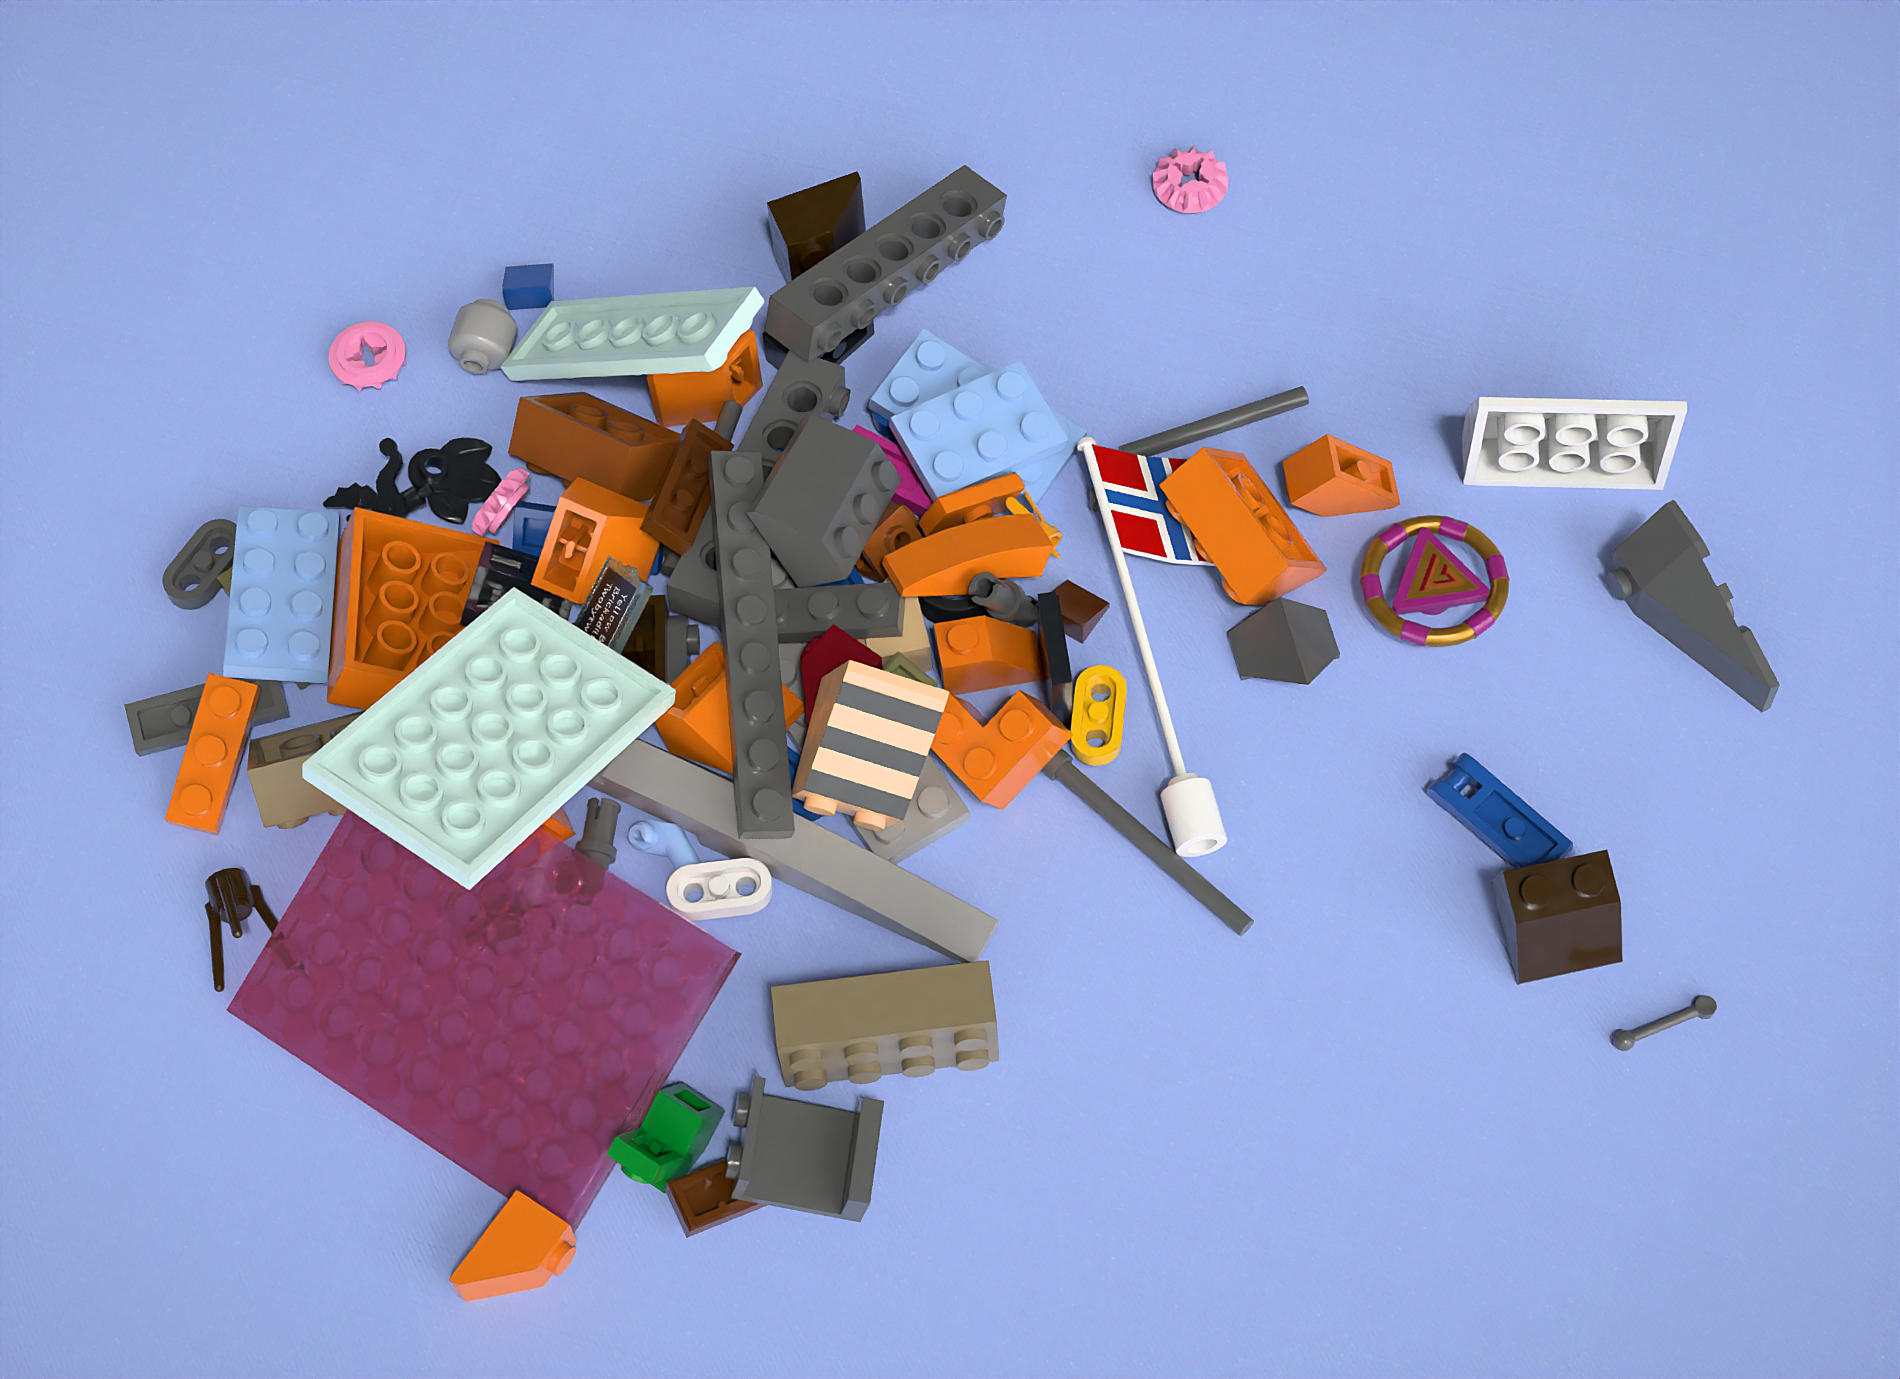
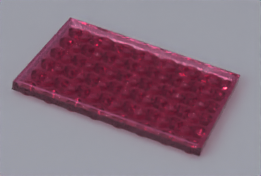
M347 809L226 1011L506 1198L510 1199L516 1190L520 1191L570 1224L575 1234L617 1163L607 1156L615 1137L639 1127L658 1091L663 1087L742 953L541 827H538L477 884L468 890Z

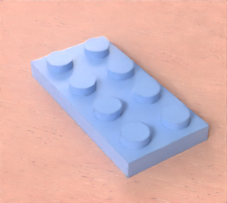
M923 328L872 395L868 408L890 421V417L993 371ZM1052 408L1050 409L1068 438L1066 449L1013 472L1014 474L1018 473L1025 486V489L1016 500L1032 512L1034 510L1025 497V491H1028L1034 503L1038 506L1078 450L1079 440L1086 437L1088 432Z
M238 506L223 677L328 684L340 512Z

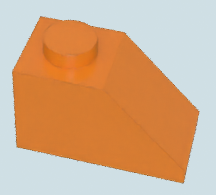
M1325 434L1282 461L1286 477L1285 488L1290 503L1319 516L1330 517L1387 510L1400 505L1392 462L1329 434Z
M985 615L934 624L936 656L943 690L949 691L953 695L1044 680L1043 665L1035 631Z
M516 1190L449 1278V1281L457 1295L466 1302L544 1287L553 1274L556 1276L561 1275L570 1265L576 1253L574 1246L577 1240L570 1224Z

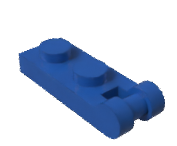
M1462 753L1451 764L1453 770L1444 779L1437 778L1426 789L1430 798L1438 806L1446 811H1450L1516 869L1564 859L1572 851L1573 842L1467 753ZM1468 784L1478 789L1470 800L1460 793Z

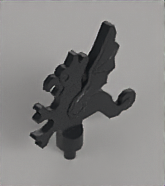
M385 438L379 443L380 452L385 456H390V459L379 472L376 479L377 492L369 485L362 487L355 482L348 488L338 487L335 496L328 497L323 502V506L326 509H348L352 511L355 507L366 510L371 509V511L406 519L408 513L426 504L425 497L432 494L434 489L430 484L420 489L418 486L413 485L399 493L395 480L403 464L402 454L397 450L398 445L393 439ZM348 515L346 517L347 522L349 521L351 515Z

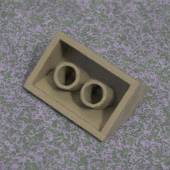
M366 710L250 740L247 773L264 828L277 825L279 829H289L308 821V816L327 811L332 816L352 812L303 779L302 764Z

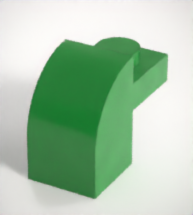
M683 1083L658 1091L640 1128L616 1136L607 1156L621 1164V1171L630 1179L643 1184L649 1183L665 1194L664 1188L666 1183L687 1175L705 1151L725 1110Z

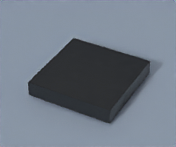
M1056 591L1038 594V644L1044 671L1048 708L1070 730L1072 723L1073 681L1059 595H1056Z

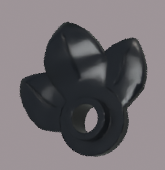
M456 438L450 440L440 450L433 448L421 450L411 458L408 466V478L412 485L418 486L419 489L427 484L433 487L434 492L426 496L430 510L439 518L463 525L466 520L468 503L485 502L502 481L499 474L490 465L486 464L491 455L492 446L476 438ZM425 467H435L441 470V472L433 474L428 472Z

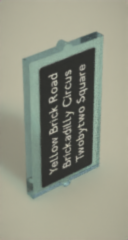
M608 556L573 625L621 654L654 588L638 576L637 568L629 565L625 566L619 560Z

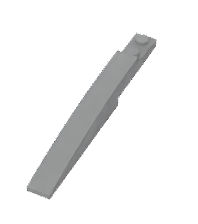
M635 739L585 784L666 822L678 825L680 828L697 835L700 845L731 859H756L767 867L771 877L961 963L978 962L999 925L997 919L795 813H793L795 832L791 838L739 839L734 783L639 739Z

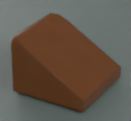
M1067 579L1052 592L1056 591V595H1059L1065 634L1083 644L1110 607V603Z

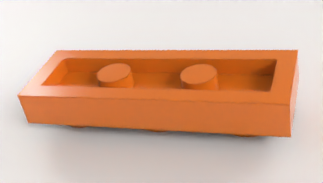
M208 673L166 813L165 821L168 824L219 835L261 693L259 685Z

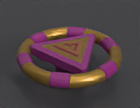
M1417 516L1394 523L1375 538L1367 550L1361 565L1360 585L1365 605H1367L1373 617L1393 635L1424 647L1453 646L1477 638L1494 625L1505 607L1509 593L1510 579L1504 557L1497 546L1476 527L1448 516ZM1433 534L1461 541L1472 547L1484 561L1490 590ZM1418 535L1391 609L1385 601L1379 578L1382 561L1386 554L1407 540V538ZM1486 601L1483 608L1479 609L1462 624L1448 628H1431L1405 620L1399 616L1400 614L1419 611L1426 615H1437L1443 613L1451 606Z

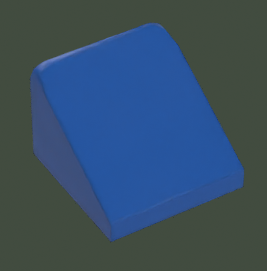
M553 263L506 267L502 284V294L506 308L508 310L544 308L551 301H554Z

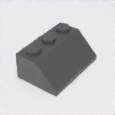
M808 414L803 417L746 514L798 588L844 580L851 573L902 479L897 473L895 466L889 461L876 441L815 414Z

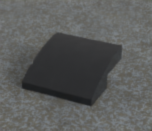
M486 541L460 624L468 626L513 587L567 621L573 602L531 585L540 557Z

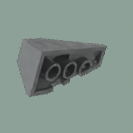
M1672 500L1664 504L1614 550L1607 573L1608 585L1614 596L1618 600H1624L1634 615L1762 713L1771 708L1780 684L1751 629L1744 625L1737 626L1734 620V610L1730 599L1734 598L1726 582L1716 586L1702 560L1711 555L1706 544L1676 501Z

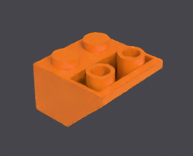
M748 329L741 334L728 351L726 361L715 371L646 374L656 423L664 427L687 425L692 418L700 423L717 421L725 401L737 402L743 408L763 387L755 333Z
M577 477L559 498L531 585L576 604H590L608 567H611L637 588L634 596H643L661 545L660 541L640 529L649 506Z
M713 642L669 685L676 690L675 702L655 721V724L670 753L733 774L723 644ZM782 683L787 731L806 711L804 703Z

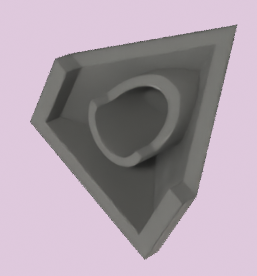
M1278 597L1228 632L1229 644L1241 681L1253 677L1309 685L1334 659H1339L1340 657L1326 610Z

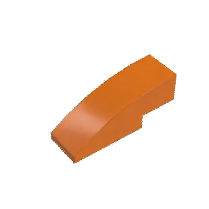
M1033 513L1004 515L972 521L914 541L886 555L882 565L901 597L969 595L970 582L977 574L983 572L991 573L997 578L1041 577L1054 545Z

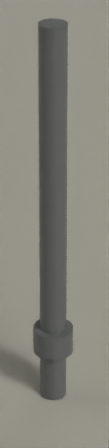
M1061 748L1040 770L1052 781L1059 779L1239 936H1243L1254 923L1251 917L1072 764L1073 757Z

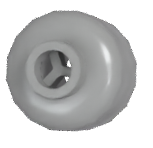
M478 299L474 303H469L459 309L448 340V347L450 353L459 361L463 369L475 374H484L487 371L501 368L500 366L511 353L518 328L509 310L504 305L490 299Z

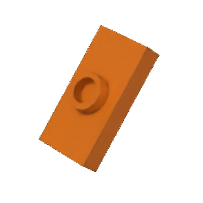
M1010 473L939 496L922 515L918 523L927 537L948 528L972 521L992 518L995 514L1004 512L1007 509V498L1012 497L1016 499L1025 489V486L1018 473Z

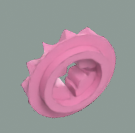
M1193 145L1189 151L1180 152L1174 147L1169 157L1159 158L1157 168L1153 172V188L1158 199L1167 207L1183 213H1199L1213 208L1223 199L1228 189L1229 178L1226 173L1225 162L1216 160L1212 150L1207 153L1198 152ZM1194 171H1199V181L1192 179L1182 186L1183 174L1191 175Z
M375 321L361 322L346 328L334 339L329 350V364L332 372L337 376L342 385H353L359 392L368 386H374L380 390L382 383L388 379L397 380L398 370L401 366L406 365V346L401 335L393 327ZM367 345L368 350L374 355L375 363L372 367L366 366L363 361V346Z
M522 468L509 472L475 515L472 521V530L480 537H484L489 531L495 534L513 514L515 506L529 492L531 487L526 483L531 475Z

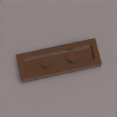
M692 418L681 432L640 529L683 556L693 546L711 502L708 472L710 452L732 451L734 444Z

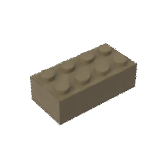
M989 960L771 987L776 1046L785 1087L795 1086L798 1090L812 1091L825 1087L827 1082L849 1080L854 1084H868L878 1081L883 1075L903 1073L907 1077L917 1078L928 1076L934 1073L935 1069L957 1066L958 1069L963 1071H974L985 1068L989 1065V1062L999 1061L997 1018Z

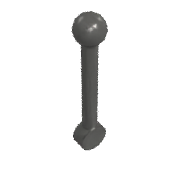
M1700 996L1694 1006L1632 1032L1620 1030L1613 1037L1614 1046L1620 1051H1628L1633 1048L1636 1041L1692 1018L1710 1019L1717 1009L1716 1001L1710 996Z

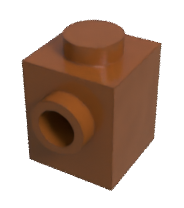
M889 502L854 565L860 576L884 582L888 577V573L882 565L884 557L923 538L916 528L919 524L916 516L905 505Z

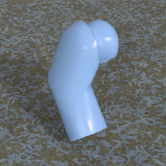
M644 820L634 823L629 829L628 840L633 848L644 853L668 857L675 870L685 865L701 863L683 829L676 824Z

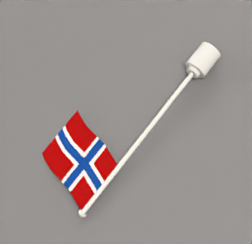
M1086 436L1079 440L1077 448L1079 451L1084 452L1176 773V777L1168 782V787L1160 795L1176 853L1181 857H1197L1209 854L1220 849L1227 842L1211 781L1206 778H1199L1195 773H1186L1123 554L1125 552L1175 564L1216 566L1214 563L1206 561L1196 550L1193 543L1196 539L1195 535L1187 524L1180 523L1169 512L1165 503L1168 497L1159 486L1188 459L1136 455L1098 446L1095 439Z

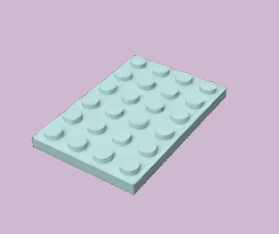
M513 587L302 764V778L470 890L674 704L676 690Z

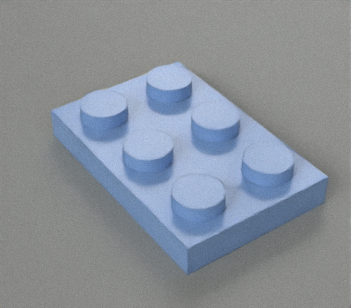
M1021 360L890 417L889 422L891 431L933 502L939 496L1018 471L1066 449L1068 444L1067 436Z

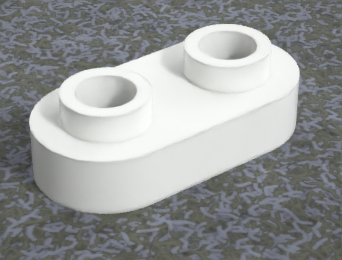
M739 858L680 867L670 876L666 886V893L670 907L677 916L689 921H699L759 912L770 902L773 894V885L770 872L763 863L752 858ZM746 885L756 888L754 893L748 896L738 893L739 889ZM697 891L704 894L702 899L697 902L686 900V897L691 892Z

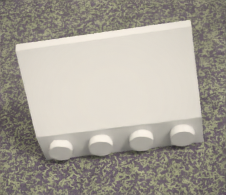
M1478 397L1466 410L1462 431L1463 485L1663 490L1687 413V401Z

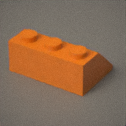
M1202 447L1159 484L1168 497L1165 503L1169 512L1180 523L1187 524L1196 537L1193 541L1196 550L1206 561L1217 566L1224 576L1222 580L1224 589L1236 602L1243 603L1244 605L1264 606L1278 597L1320 577L1327 571V568L1244 453Z

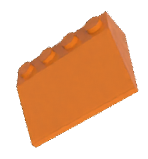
M355 507L338 542L327 702L361 710L369 709L467 627L461 625L460 621L485 542L500 545V541Z

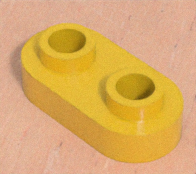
M1096 665L1087 668L1079 675L1075 684L1071 733L1073 734L1071 737V749L1078 760L1091 766H1101L1112 762L1119 755L1122 748L1127 686L1122 674L1110 666ZM1097 693H1105L1109 696V699L1100 702L1094 700L1092 696ZM1099 738L1105 744L1101 747H1092L1087 742L1091 739Z

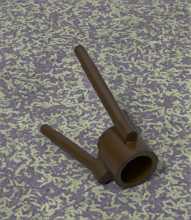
M227 868L217 871L208 877L205 881V888L209 902L204 907L209 920L215 991L222 992L225 988L221 920L230 925L234 938H240L243 934L240 921L250 916L252 912L251 907H255L299 974H304L307 971V967L300 958L299 953L266 904L260 886H250L244 870Z

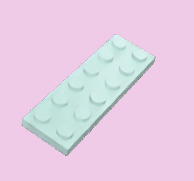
M755 286L551 301L500 367L510 381L715 371L726 361L728 351L739 336L750 328L753 323V317L765 301Z

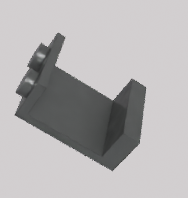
M755 1076L748 1095L739 1093L734 1111L733 1126L741 1127L742 1130L739 1146L730 1145L724 1177L733 1179L731 1198L861 1222L871 1201L884 1101L863 1097L854 1113L765 1096L763 1094L766 1078Z

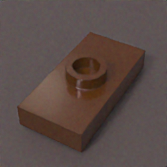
M727 1159L666 1183L664 1190L686 1238L768 1206L731 1198L733 1179L724 1177Z

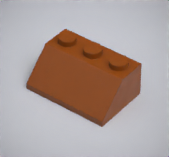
M586 392L525 396L519 399L508 453L527 461L526 467L532 471L555 474L563 478L562 484L567 487L577 477H580L635 501L650 500L654 496L681 434Z

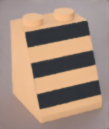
M848 660L823 676L794 780L792 797L805 801L804 808L816 814L834 816L835 811L855 816L853 823L869 830L884 831L885 826L889 827L903 821L947 703L949 691L852 660Z

